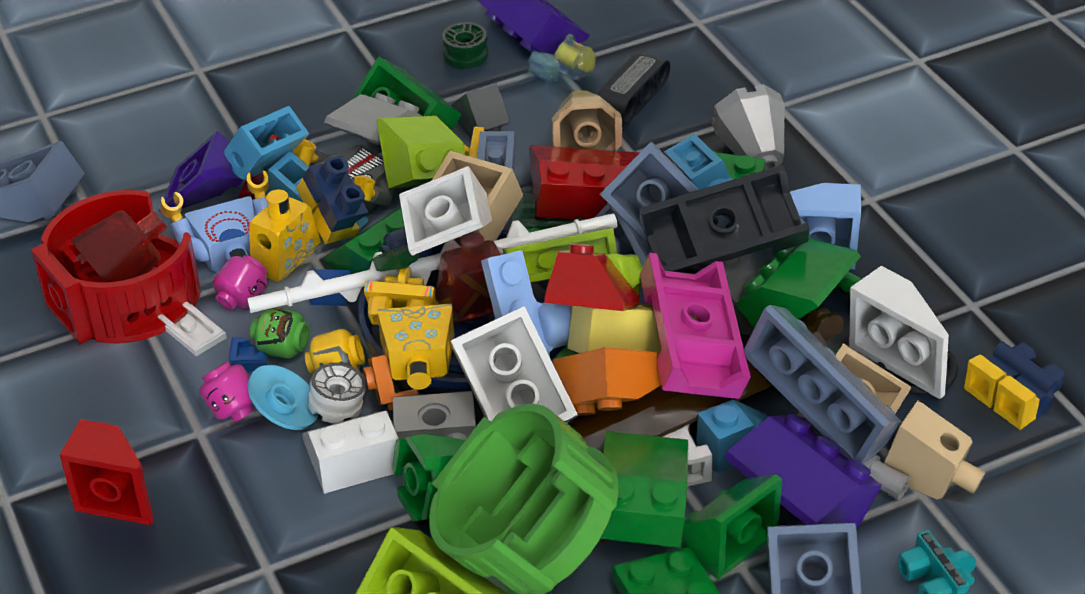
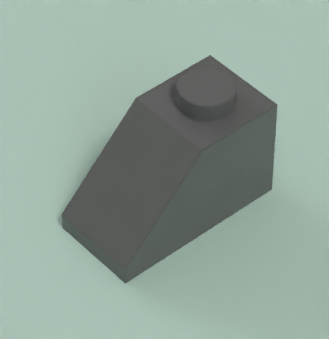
M497 84L465 93L451 104L452 107L462 114L458 123L470 138H472L474 127H484V131H501L500 128L510 123Z

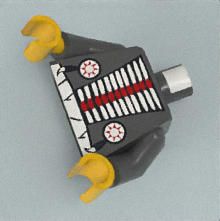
M305 139L292 151L307 166L322 164L328 158L344 156L349 165L347 173L352 182L360 186L365 195L363 203L368 210V214L365 217H368L380 205L388 206L391 203L396 188L388 189L382 152L377 154L364 145H355L340 153L328 155L316 150V145Z

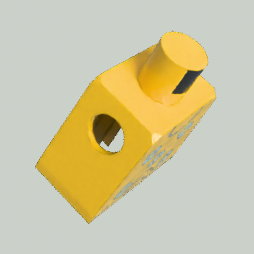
M278 189L266 195L267 206L251 220L249 233L250 256L258 260L266 268L267 274L265 276L268 279L281 283L321 245V239L311 207L306 203L288 197L286 191Z
M452 304L377 309L380 341L384 355H387L392 379H407V383L411 388L420 390L425 389L431 384L432 377H444L448 374L452 353L451 340L454 339Z

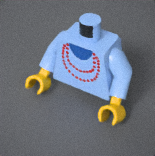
M263 170L264 182L259 185L251 182L250 172L247 175L248 189L251 193L255 194L254 200L251 199V196L195 210L184 213V219L181 215L183 198L180 193L174 192L173 198L177 205L176 207L167 206L164 197H162L160 211L163 216L172 219L173 223L170 226L178 244L180 245L183 233L188 232L191 235L195 260L205 262L210 270L214 272H219L231 257L250 256L249 224L267 206L265 194L269 188L267 172Z

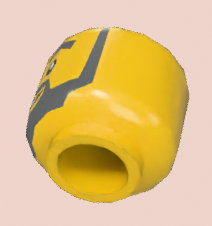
M343 328L313 337L310 343V351L305 352V362L310 374H313L320 366L329 363L346 364L360 371V365L365 363V353L358 335H352Z

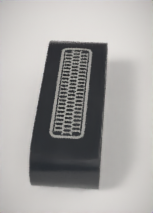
M637 51L602 86L597 95L620 113L622 122L629 123L665 85L670 74L669 60Z

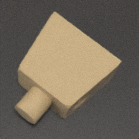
M919 401L915 403L900 425L884 464L911 477L908 488L934 499H942L952 482L974 494L986 473L965 461L973 443L971 437Z

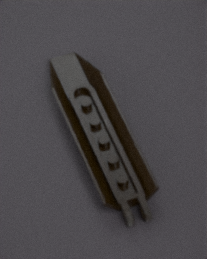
M819 306L801 319L807 329L827 348L829 346L826 341L834 338L835 335L838 336L839 333L841 334L845 326L843 317L831 312L824 306ZM749 339L745 342V345H743V348H744V349H745V347H746V345H747ZM747 360L750 379L740 399L662 390V385L639 399L622 402V409L599 410L596 414L588 415L569 424V426L582 436L581 439L587 443V446L596 448L603 453L606 431L662 437L697 421L698 413L730 400L740 401L773 385Z

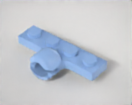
M523 251L481 260L495 319L525 306L549 356L553 348L568 345L572 306L539 303L536 301Z

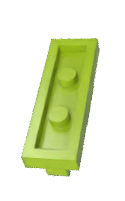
M606 228L503 248V254L523 251L530 283L550 279L557 253L570 250V244L593 245L594 252L616 254L617 247L614 229Z

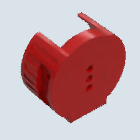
M118 190L100 193L80 200L60 212L44 230L41 238L42 244L31 249L45 305L79 344L92 338L96 342L119 344L141 341L157 336L166 331V324L158 318L159 315L163 314L176 324L188 314L187 309L182 304L188 302L195 307L201 294L191 235L188 232L183 233V238L179 245L175 239L158 234L151 195L147 191ZM115 239L114 243L108 244L110 240Z

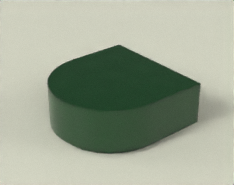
M408 243L383 252L372 258L376 271L398 270L417 261L420 254L411 255Z

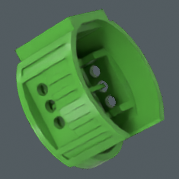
M538 404L515 406L496 415L492 422L483 417L432 483L438 489L433 496L430 508L429 524L432 538L442 551L475 575L479 574L481 577H485L507 594L548 593L552 591L557 583L577 569L601 538L610 519L611 512L617 506L619 482L616 469L607 456L598 449L587 446V443L581 439L582 436L545 406Z

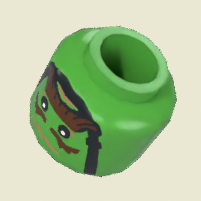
M279 307L263 310L259 317L253 319L250 327V338L255 340L257 350L265 353L266 356L282 359H292L299 352H303L307 347L310 335L309 323L304 321L303 315L300 312Z

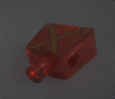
M476 232L464 234L460 239L461 247L445 251L440 258L435 297L439 305L452 304L453 323L494 312L481 260L501 254L494 241H484L483 236Z

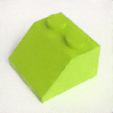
M437 116L376 119L388 189L418 187L428 183L438 171L449 151L465 155L463 141Z

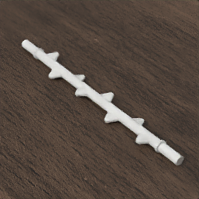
M612 213L582 221L576 219L573 223L530 233L519 220L512 221L506 238L488 242L491 254L499 256L503 254V248L606 228H617V220L615 214ZM454 239L447 241L440 254L419 258L414 263L408 265L411 267L412 278H424V286H426L431 271L442 269L445 266L446 252L455 250L454 252L458 253H454V263L463 262L482 256L481 245L470 247V256L465 257L466 254H469L468 249H461L462 247ZM382 252L375 253L374 257L382 254ZM372 261L369 270L328 280H323L314 270L306 273L301 286L293 288L286 286L284 287L285 290L247 298L250 313L283 305L290 307L292 303L339 292L349 302H354L357 300L361 288L365 287L366 281L385 282L386 275L398 276L400 269L383 272L376 271Z

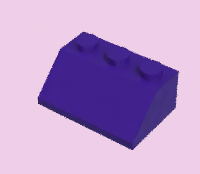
M478 0L487 9L485 12L487 17L498 24L503 22L504 26L502 29L516 39L519 36L523 38L520 44L534 54L540 50L551 56L557 53L561 44L565 43V47L570 48L574 44L571 40L582 43L587 41L590 34L547 0Z
M795 414L767 417L727 450L724 459L749 479L773 474L781 477L780 504L806 525L856 523V527H859L882 487V484L870 476L871 470L867 466L856 460L846 458L839 452L840 446L826 437L816 435L809 429L810 423Z

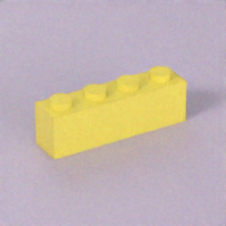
M639 303V305L626 311L572 306L567 349L578 353L604 347L661 352L662 348L653 304ZM690 316L692 319L697 321L695 316Z

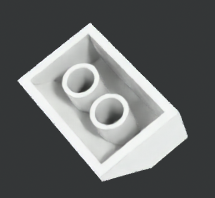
M525 306L451 340L453 351L485 418L491 422L501 412L524 404L545 406L566 423L578 416Z

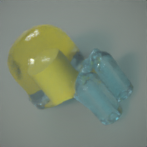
M568 34L554 55L533 51L529 58V63L531 64L529 72L548 83L557 82L560 74L573 80H583L592 73L595 67V52L590 47H585L575 42V36Z

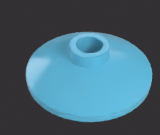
M264 365L255 369L250 375L247 383L250 399L258 411L271 422L287 429L302 430L310 427L318 418L319 414L313 415L308 407L310 386L294 372L280 366Z

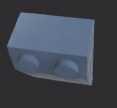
M62 141L0 161V218L31 222L40 218L49 220L62 211L63 207L61 205L66 198L76 192V185L85 174Z
M856 523L767 527L766 547L770 594H862Z

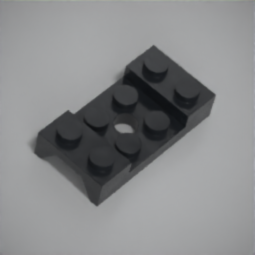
M784 164L639 208L640 223L651 253H657L665 271L696 274L701 268H705L715 261L724 262L770 248L772 253L807 243L809 237V226L807 222L800 218L790 194ZM720 215H727L735 223L730 228L721 229L713 221Z

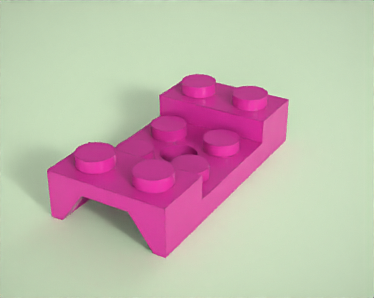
M649 253L640 273L645 302L653 303L662 348L657 358L662 390L740 399L750 379V373L723 262L715 261L696 274L665 271L657 253ZM690 316H695L697 321L692 319Z

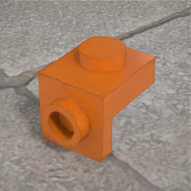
M387 355L368 359L369 367L363 368L368 391L375 390L378 405L387 403L390 411L393 410V397L419 395L418 389L395 393Z

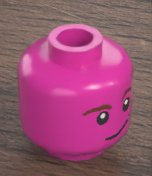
M249 255L231 257L212 281L213 287L217 292L215 298L218 303L231 311L235 307L249 310L247 298L262 295L268 287V280L265 276L267 274L266 268Z
M229 361L201 377L204 383L200 387V395L214 417L219 420L231 417L234 422H237L254 411L247 389L250 376L242 365L235 364L231 366Z

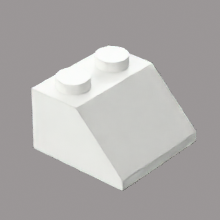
M469 166L399 194L408 249L411 255L482 228L492 221L487 194Z
M387 411L376 412L302 433L304 444L324 494L394 474L392 462L398 436Z

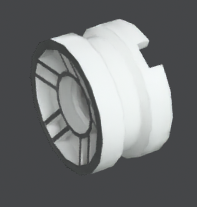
M329 363L317 368L312 374L308 395V407L312 414L318 413L322 416V421L332 424L343 422L346 418H357L363 407V396L366 389L364 376L354 367L342 363Z

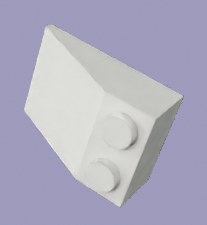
M880 266L854 284L850 289L849 347L876 363L882 362L888 370L939 399L945 396L949 334L911 281Z

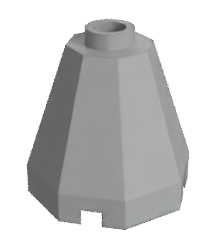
M764 84L756 85V91L747 92L746 87L736 89L714 106L716 117L712 118V126L716 135L735 155L766 159L765 170L782 164L784 157V102L781 94Z

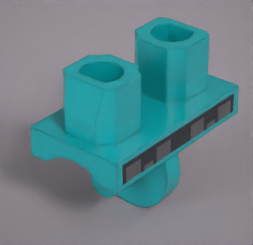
M929 530L917 533L915 547L900 553L898 556L897 569L905 581H911L922 576L926 579L927 582L919 584L918 594H966L969 591L970 585L975 581L971 575L976 566V559L966 550L955 553L951 547L943 550Z

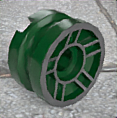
M461 22L450 25L444 30L442 34L444 61L448 65L459 69H470L486 62L488 58L487 33L481 25Z

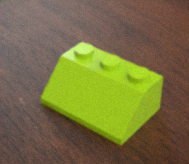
M391 527L356 594L507 593L485 577H481L479 574L475 575L442 551L435 544L434 540L420 530Z

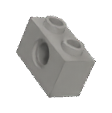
M473 391L393 397L394 429L398 439L420 434H430L466 440L476 428Z

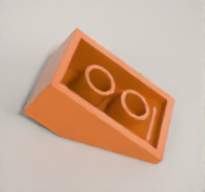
M604 347L552 360L578 416L596 414L595 408L603 411L622 409V402L639 399L661 385L657 364L660 352Z

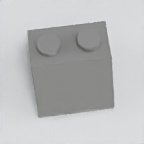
M376 93L375 98L360 94L327 115L324 123L367 142L381 146L376 119L418 117L421 115L417 114L419 107L400 100L399 105L396 106L394 105L396 100L380 93Z

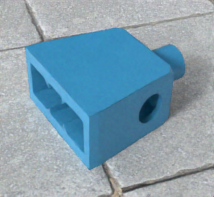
M287 106L241 126L224 150V154L232 165L234 174L243 180H247L249 172L252 178L262 173L263 170L267 171L289 151L292 152L309 133L291 107ZM272 135H276L279 137V140L276 141L275 138H273V140L270 142V137Z

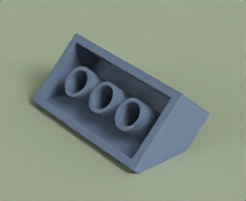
M769 305L764 309L744 349L746 359L826 438L837 443L840 446V452L846 458L864 464L891 442L902 421L889 406L878 399L866 387L865 383L836 357L831 349L825 347L807 329L806 325L794 317L786 308Z

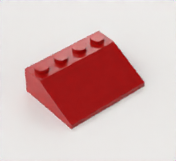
M530 145L529 157L535 216L578 220L594 218L608 204L600 193L640 152Z

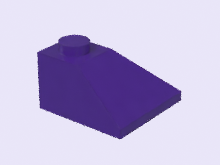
M218 131L176 167L164 196L167 206H177L173 198L174 192H178L182 196L183 209L220 196L231 186L236 188L243 182V179L234 174L232 165L224 154V150L230 141Z

